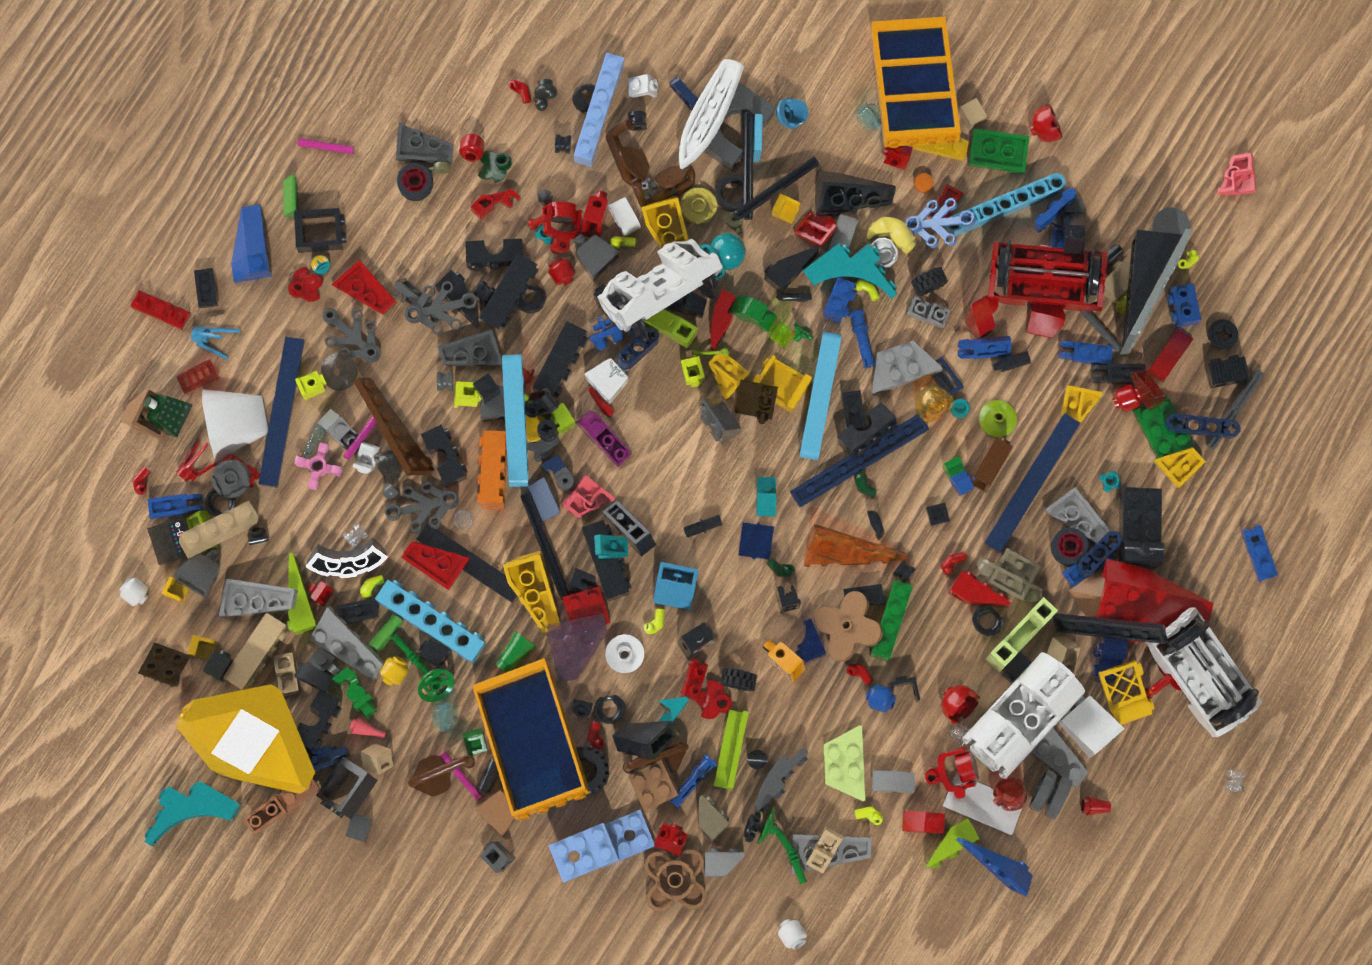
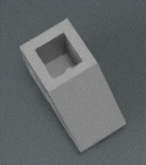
M331 409L317 422L346 451L358 436L343 418Z
M709 849V852H705V877H725L745 857V852H740V849H729V852H721V849Z

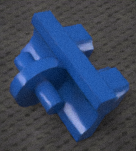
M598 317V324L592 327L594 331L599 329L601 331L588 336L590 342L594 343L599 351L608 347L604 339L606 336L611 335L614 343L624 340L622 330L616 324L606 328V326L612 324L610 318L603 321L601 317Z

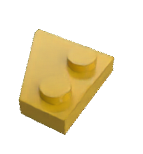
M716 354L708 363L726 402L740 386V380H745L750 374L749 371L729 355Z
M1067 385L1061 417L1065 413L1081 424L1101 398L1103 392Z
M1194 448L1153 460L1176 488H1180L1206 462Z

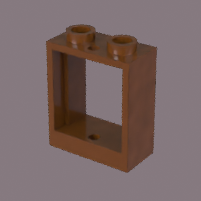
M996 437L971 480L973 486L987 493L1013 448L1007 439Z

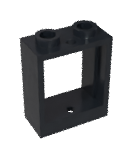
M339 208L294 211L295 241L298 253L344 250L343 243H346V233L342 232V225H345V215L341 214ZM335 217L336 240L305 242L304 219Z
M342 757L316 796L322 800L320 804L327 809L335 808L332 812L343 818L345 815L352 819L378 780L345 757ZM352 772L360 778L339 806L331 799L349 773Z

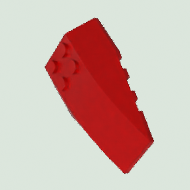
M1106 559L1102 575L1105 583L1097 616L1093 615L1092 617L1163 624L1167 628L1188 608L1195 607L1205 621H1210L1214 603L1144 567ZM1107 638L1125 643H1141L1140 641Z

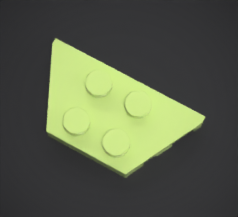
M857 726L823 745L825 785L864 802L865 782L862 726Z

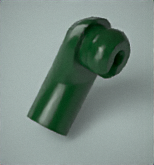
M859 472L854 480L857 490L874 498L877 489L868 486L867 475L864 472Z
M773 557L766 562L768 567L778 577H789L795 572L793 565L779 564Z

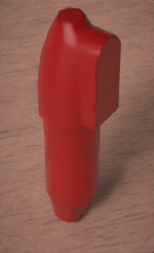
M590 387L588 391L599 406V409L604 415L611 417L614 411L608 402H604L599 393Z

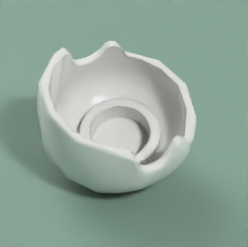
M885 237L878 238L870 245H875L881 253L878 255L880 260L875 263L876 266L880 264L882 268H887L897 261L898 248L892 240Z

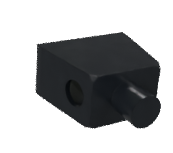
M703 622L682 635L677 644L685 657L689 659L716 642L718 638L709 624Z

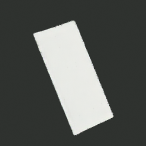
M956 773L952 783L954 785L964 784L961 782L959 774ZM977 782L975 787L967 788L966 795L962 799L956 798L954 791L948 792L943 806L1012 835L1024 802Z

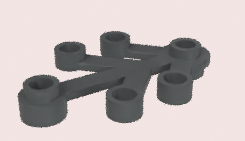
M445 281L431 306L423 308L428 298L435 295V289L428 285L424 287L423 294L416 305H410L406 308L405 318L413 324L421 322L429 327L434 334L438 335L443 332V326L425 317L426 315L433 314L448 323L453 330H459L462 326L461 321L457 318H452L443 311L460 307L472 309L476 307L478 300L474 294L466 293L462 299L442 303L447 294L451 293L454 289L451 282ZM446 284L451 285V288L448 291L444 289V286ZM428 288L432 289V293L430 295L426 294V290ZM469 298L473 299V303L471 305L467 304V300ZM413 311L418 312V315L415 318L411 316ZM458 321L459 325L458 327H453L452 323ZM436 325L440 326V330L438 332L434 331V327Z
M328 308L323 312L324 321L329 325L334 324L347 336L335 338L333 335L326 336L324 341L327 347L357 345L361 349L349 351L347 348H341L338 351L340 359L363 358L369 363L379 360L381 351L375 345L377 326L371 320L365 323V329L368 332L366 344L361 336V319L363 317L361 309L354 308L351 311L354 332L339 319L335 309ZM360 312V316L354 317V313ZM333 313L334 315L332 318H327V314ZM373 324L374 328L369 330L367 326ZM329 339H334L332 344L327 343ZM373 350L375 353L369 356L368 351ZM343 351L348 352L347 356L342 357L341 353Z
M426 481L421 485L422 492L427 495L433 494L438 498L430 500L414 491L411 486H406L402 490L406 499L412 498L419 503L401 508L396 504H390L385 509V515L388 520L396 521L400 516L421 511L416 520L410 524L411 531L418 534L422 531V524L432 509L440 507L435 516L429 519L430 527L438 529L441 526V519L447 510L458 506V494L454 491L443 492L434 487L431 482ZM425 486L431 487L429 490H424ZM407 490L412 491L409 495L405 494ZM448 499H453V502L447 503ZM392 512H396V513H397L396 516H393V517L390 516V514H391ZM434 520L438 521L436 525L432 524ZM419 525V528L413 529V526Z

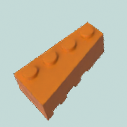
M483 430V436L479 437V447L482 448V455H479L481 474H478L480 492L477 494V504H480L483 510H505L506 431Z

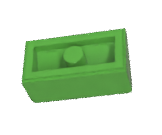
M290 175L283 181L284 217H294V211H298V181L295 175Z
M392 614L371 639L369 645L378 652H381L404 624L403 620Z

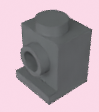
M499 841L489 842L484 847V852L480 856L495 873L504 872L516 858Z

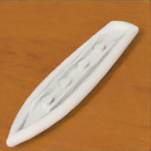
M730 59L722 60L700 95L682 133L679 146L680 169H684L695 161L717 134L743 73L744 65Z

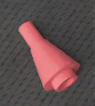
M360 716L357 719L353 718L349 729H352L351 734L372 735L380 739H384L386 732L374 728L373 725Z

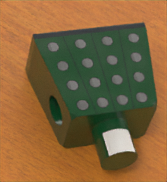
M158 394L155 399L148 397L144 402V407L149 409L147 419L166 435L178 437L192 404Z

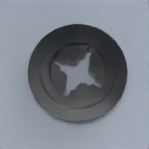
M1220 319L1213 322L1209 327L1208 340H1210L1212 346H1216L1219 349H1228L1237 342L1238 330L1231 321ZM1223 328H1224V331H1225L1224 333H1225L1228 337H1225V338L1221 341V339H1220L1221 336L1218 335L1217 333H1220V332L1223 330Z
M754 812L753 815H750L743 835L745 842L750 843L753 841L759 827L760 813Z

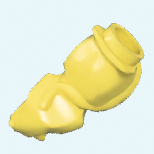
M881 217L876 222H873L868 229V240L876 235L878 237H888L906 255L916 245L912 231L897 218Z

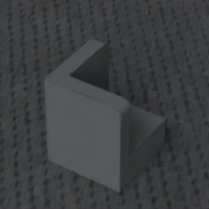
M355 814L350 819L346 837L366 843L373 820Z

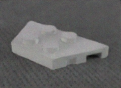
M914 340L878 352L872 393L875 395L943 371L942 367Z

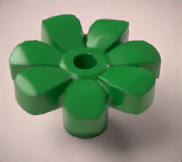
M797 321L793 324L796 332L793 339L796 342H799L802 338H807L809 341L813 339V335L809 332L810 329L807 326L804 327L803 324Z

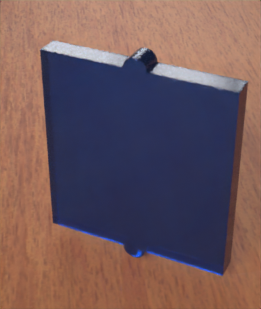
M743 522L738 556L751 557L753 560L756 558L769 560L774 526Z

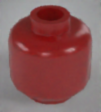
M467 134L461 139L459 153L468 162L477 161L483 156L485 142L477 134Z
M560 257L549 265L548 274L556 285L564 284V286H567L574 281L573 276L576 274V270L568 259Z
M1131 384L1115 391L1116 397L1113 398L1116 408H1121L1123 412L1139 407L1140 401L1143 400L1137 386L1134 387Z

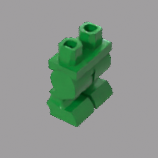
M347 667L332 678L339 686H345L347 683H350L346 695L354 703L353 706L358 712L362 711L367 718H370L377 712L372 704L375 700L361 687L362 684L355 671Z

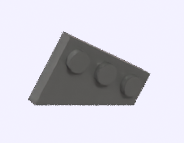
M399 122L396 160L428 163L449 162L452 164L454 151L452 143L435 136H429L420 130L409 128Z
M492 329L437 346L444 366H502V359Z

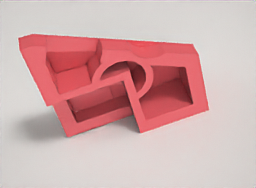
M1252 153L1233 155L1229 162L1230 166L1223 176V183L1220 188L1218 187V194L1239 195L1257 193L1255 162Z
M584 474L561 505L580 518L591 510H596L608 502H613L616 498Z

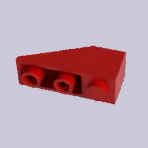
M987 298L983 301L979 299L971 305L972 308L969 310L970 312L967 314L965 324L976 339H982L993 332L995 328V322Z
M964 571L961 572L948 592L964 604L990 605L1001 608H1008L1011 604L1006 595L1002 593L997 594L989 584L985 582L980 583L976 580L977 577L968 571L966 573Z

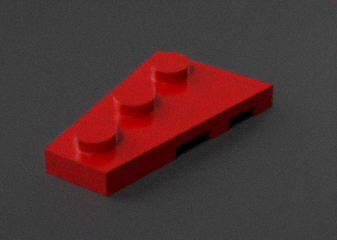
M358 260L331 284L382 315L397 303L361 260Z
M414 541L410 543L401 557L447 590L451 589L470 560V557Z

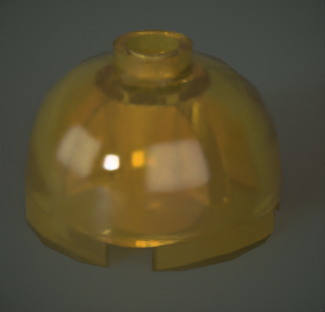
M939 385L925 386L920 389L916 396L915 409L920 418L925 422H933L942 417L940 413L944 410L948 412L951 409L954 399L944 387Z

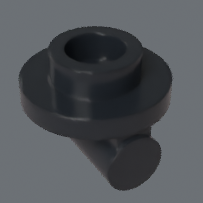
M254 527L247 534L249 545L269 541L266 530L261 527Z
M574 699L572 711L578 717H587L591 714L593 703Z
M753 750L748 754L747 762L753 769H762L767 763V756L761 750Z

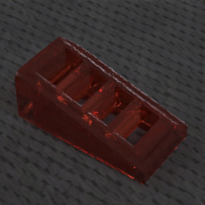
M211 359L176 376L184 394L219 379ZM208 368L210 375L207 376L204 369ZM201 371L203 379H200L198 372ZM193 374L195 375V378L197 380V382L195 383L191 378V375ZM186 377L188 378V381L190 383V386L188 387L186 386V383L184 381V378Z
M1145 369L1130 374L1148 410L1160 406L1167 398Z

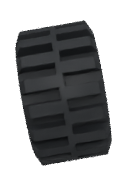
M579 746L576 749L580 761H591L596 767L595 778L588 782L590 793L586 794V797L594 796L599 791L601 792L608 782V762L597 749L590 748L589 746ZM572 754L564 756L560 765L561 780L569 791L582 786L581 782L577 781L573 775L575 763Z

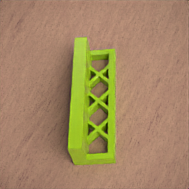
M729 710L713 787L733 791L748 711Z

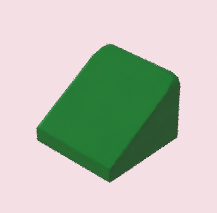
M481 728L463 733L468 756L487 751Z

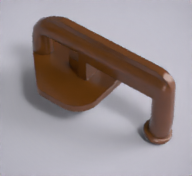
M626 119L607 132L606 141L622 179L631 186L634 183H642L646 180L649 164L641 149L637 147L622 148L618 135L625 130L632 129V122Z
M691 164L684 169H680V165L671 166L655 176L656 182L664 190L648 199L644 196L641 183H634L631 187L634 190L640 207L661 200L677 197L686 192L693 185L696 175Z
M674 739L653 760L640 757L626 762L623 765V770L629 774L636 768L664 759L670 773L675 772L679 769L689 745L686 742Z
M437 755L429 756L419 761L413 777L408 781V785L427 795L438 796L450 789L451 780L449 772L463 766L470 769L474 767L475 761L471 757L462 756L444 764L441 757Z

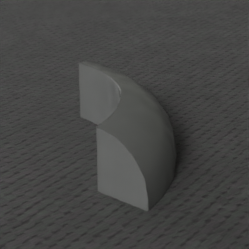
M373 537L363 546L348 551H335L317 544L310 554L305 567L325 576L354 577L357 574L369 572L376 568L388 555L384 547Z

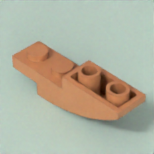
M312 778L306 791L298 794L284 790L246 816L243 821L252 834L256 835L305 803L308 798L317 793L321 788Z

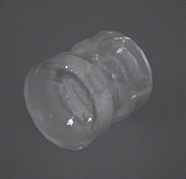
M357 522L352 526L353 531H346L342 534L354 549L359 546L360 539L366 540L369 537Z
M1226 770L1228 780L1224 790L1243 793L1245 789L1243 780L1246 778V772Z

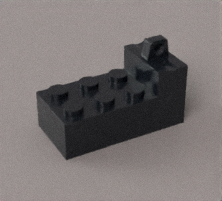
M1123 487L1120 490L1119 534L1122 537V542L1119 547V562L1144 568H1158L1164 562V543H1161L1162 489Z

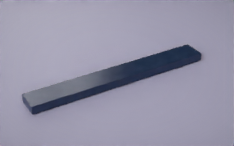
M285 337L258 483L261 486L275 488L279 486L297 387L295 379L299 376L305 344L304 339Z
M1065 413L1063 414L984 542L985 544L1000 553L1002 552L1074 435L1080 422Z
M917 414L897 426L892 433L881 438L878 444L872 445L862 456L854 460L847 456L790 491V494L798 507L801 508L929 431V428L921 415Z

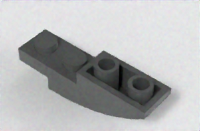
M804 747L790 760L783 755L773 766L759 791L754 812L759 813L761 811L764 813L771 806L769 802L774 797L778 800L785 793L783 789L786 785L781 780L784 779L786 781L794 773L792 769L796 765L801 767L808 760L806 756L809 752Z

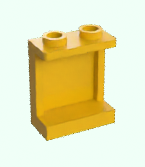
M772 355L770 359L767 358L762 365L764 370L761 375L757 374L753 382L777 386L778 391L775 404L793 413L812 382V377L808 374L802 375L777 360L775 355Z

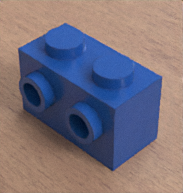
M840 277L837 278L823 317L841 323L843 317L847 318L850 307L847 306L850 300H854L857 293L854 290L855 283Z
M1194 283L1171 287L1167 293V302L1169 305L1171 304L1172 308L1170 312L1172 323L1175 322L1176 328L1197 325L1202 319Z

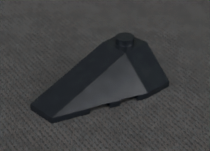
M819 171L816 184V215L839 216L843 212L851 211L853 213L862 208L869 207L871 209L890 205L893 203L896 186L837 172Z

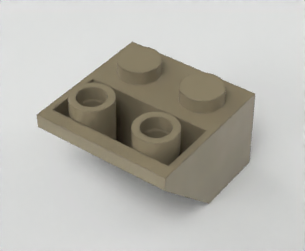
M701 795L699 797L698 829L713 842L729 827L730 823L728 821L730 818L722 810L718 812L714 808L715 802L709 796L705 798Z

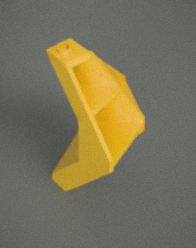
M270 684L195 699L181 709L176 728L211 771L223 777L298 794L308 789L315 771L283 693L277 687Z

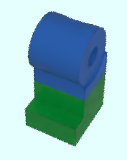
M957 456L944 463L942 468L958 495L961 496L973 490L974 486L962 464L960 456Z

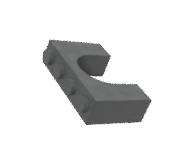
M739 82L724 120L731 115H744L745 112H752L754 118L755 114L763 115V128H765L775 115L776 107ZM720 128L709 146L704 150L706 154L731 171L743 157V151L729 142L722 135Z

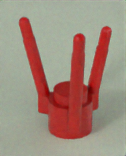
M198 440L178 467L179 469L176 473L186 482L189 479L194 481L198 476L217 465L214 462L194 473L196 469L192 464L208 447V443H205L190 460L200 444V440Z

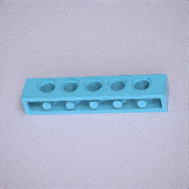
M396 580L393 582L386 581L375 598L376 602L474 664L486 646L481 635L476 632L471 634L467 631L468 627L459 621L457 624L451 621L452 617L444 611L440 614L434 610L436 607L428 601L423 603L419 600L420 596L411 590L409 593L402 589L404 586ZM398 595L404 596V601L401 604L394 602L395 597ZM413 606H420L421 609L418 614L410 613ZM435 616L437 621L435 624L429 625L426 623L427 618ZM446 626L453 628V632L450 635L442 633ZM461 637H468L469 643L461 646L459 645V639Z

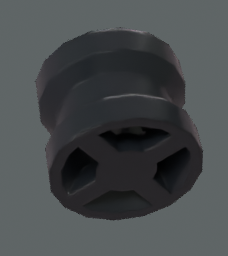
M632 111L628 113V119L632 122L631 131L647 129V123H645L647 118L646 112Z
M556 134L555 153L565 152L570 154L571 135L562 137Z
M482 281L476 288L474 295L480 298L483 304L487 305L496 289L494 287L490 288L485 281Z
M543 420L538 424L537 431L542 441L551 442L556 438L557 429L553 421Z
M903 560L892 575L899 577L901 582L906 583L916 568L907 565V561Z

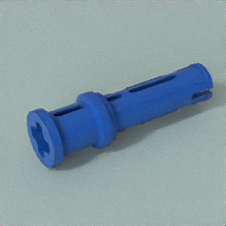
M856 310L850 312L848 317L852 321V333L856 334L863 367L870 368L876 364L867 334L869 327L864 319L863 314H865V311Z
M704 754L703 759L696 767L692 768L691 775L678 789L680 795L669 801L679 808L701 780H706V775L713 767H717L718 764Z

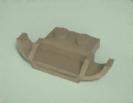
M1006 548L998 564L987 560L983 556H980L976 563L981 574L990 584L1022 601H1040L1043 597L1046 599L1049 591L1033 583L1041 565L1009 548Z

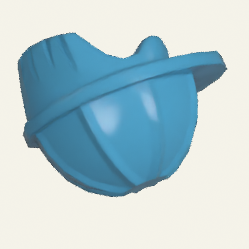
M792 97L782 99L776 108L778 123L786 128L796 129L799 125L806 122L808 108L805 102L793 99Z

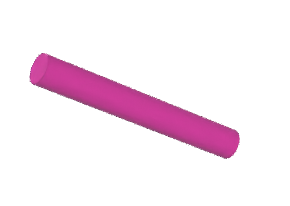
M298 139V146L354 154V147Z
M373 416L343 456L347 460H350L377 424Z
M446 752L439 756L445 764L453 761ZM460 768L452 771L477 801L483 797Z

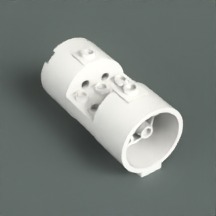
M1041 652L965 734L962 741L966 745L968 743L971 745L970 751L993 772L998 770L1001 772L999 776L1006 779L1085 693V689L1067 667L1050 655Z

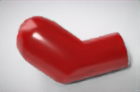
M511 80L509 82V88L521 95L522 103L526 104L532 101L527 84L519 80Z
M144 466L133 478L134 491L138 495L146 493L145 479L151 473Z
M965 552L950 555L941 564L943 574L952 573V565L966 561L967 556Z
M850 664L846 669L848 675L861 677L865 686L874 681L864 665Z
M592 721L587 740L593 748L601 750L605 747V741L598 734L601 724Z

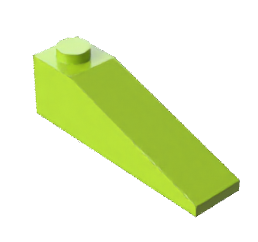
M292 552L289 553L288 588L298 590L295 609L288 610L289 620L286 622L289 631L299 635L314 630L317 622L296 557Z

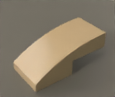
M293 652L273 656L278 689L282 691L283 696L300 694L298 679L294 677L296 666Z
M826 827L809 856L806 865L823 874L843 840V836Z

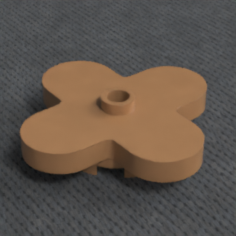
M858 591L846 594L840 609L823 607L817 611L814 617L816 628L825 634L831 635L828 643L829 655L840 662L849 660L853 656L857 645L874 646L880 642L883 636L881 625L866 617L869 601L864 594Z
M692 849L685 850L676 860L670 859L662 852H653L648 855L644 864L645 871L655 881V884L647 894V903L652 910L664 912L675 901L680 902L684 907L691 910L698 909L704 904L706 900L705 889L695 880L704 865L703 857L698 851ZM674 877L679 879V883L676 885L671 882Z

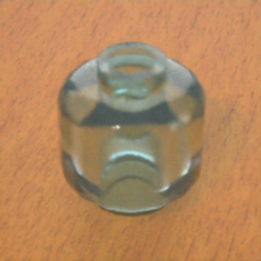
M866 102L855 112L857 114L856 121L865 130L872 128L876 130L881 125L880 109L874 103L868 104Z
M451 702L436 703V706L432 708L433 726L440 728V731H450L451 727L457 725V708Z

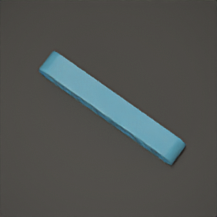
M1058 173L1052 174L969 208L967 210L971 211L976 217V222L973 226L965 227L960 224L957 225L958 229L955 230L949 226H944V229L956 237L1051 198L1063 190L1066 182L1065 178ZM1057 181L1060 187H1054L1051 182ZM1040 188L1043 194H1037L1034 189ZM1023 195L1026 201H1020L1017 196ZM1006 202L1009 208L1001 207L1000 203ZM989 209L992 215H985L983 210ZM962 212L952 215L950 217H959Z
M823 331L799 455L801 458L817 461L819 459L842 335Z
M522 354L502 355L509 487L529 486Z

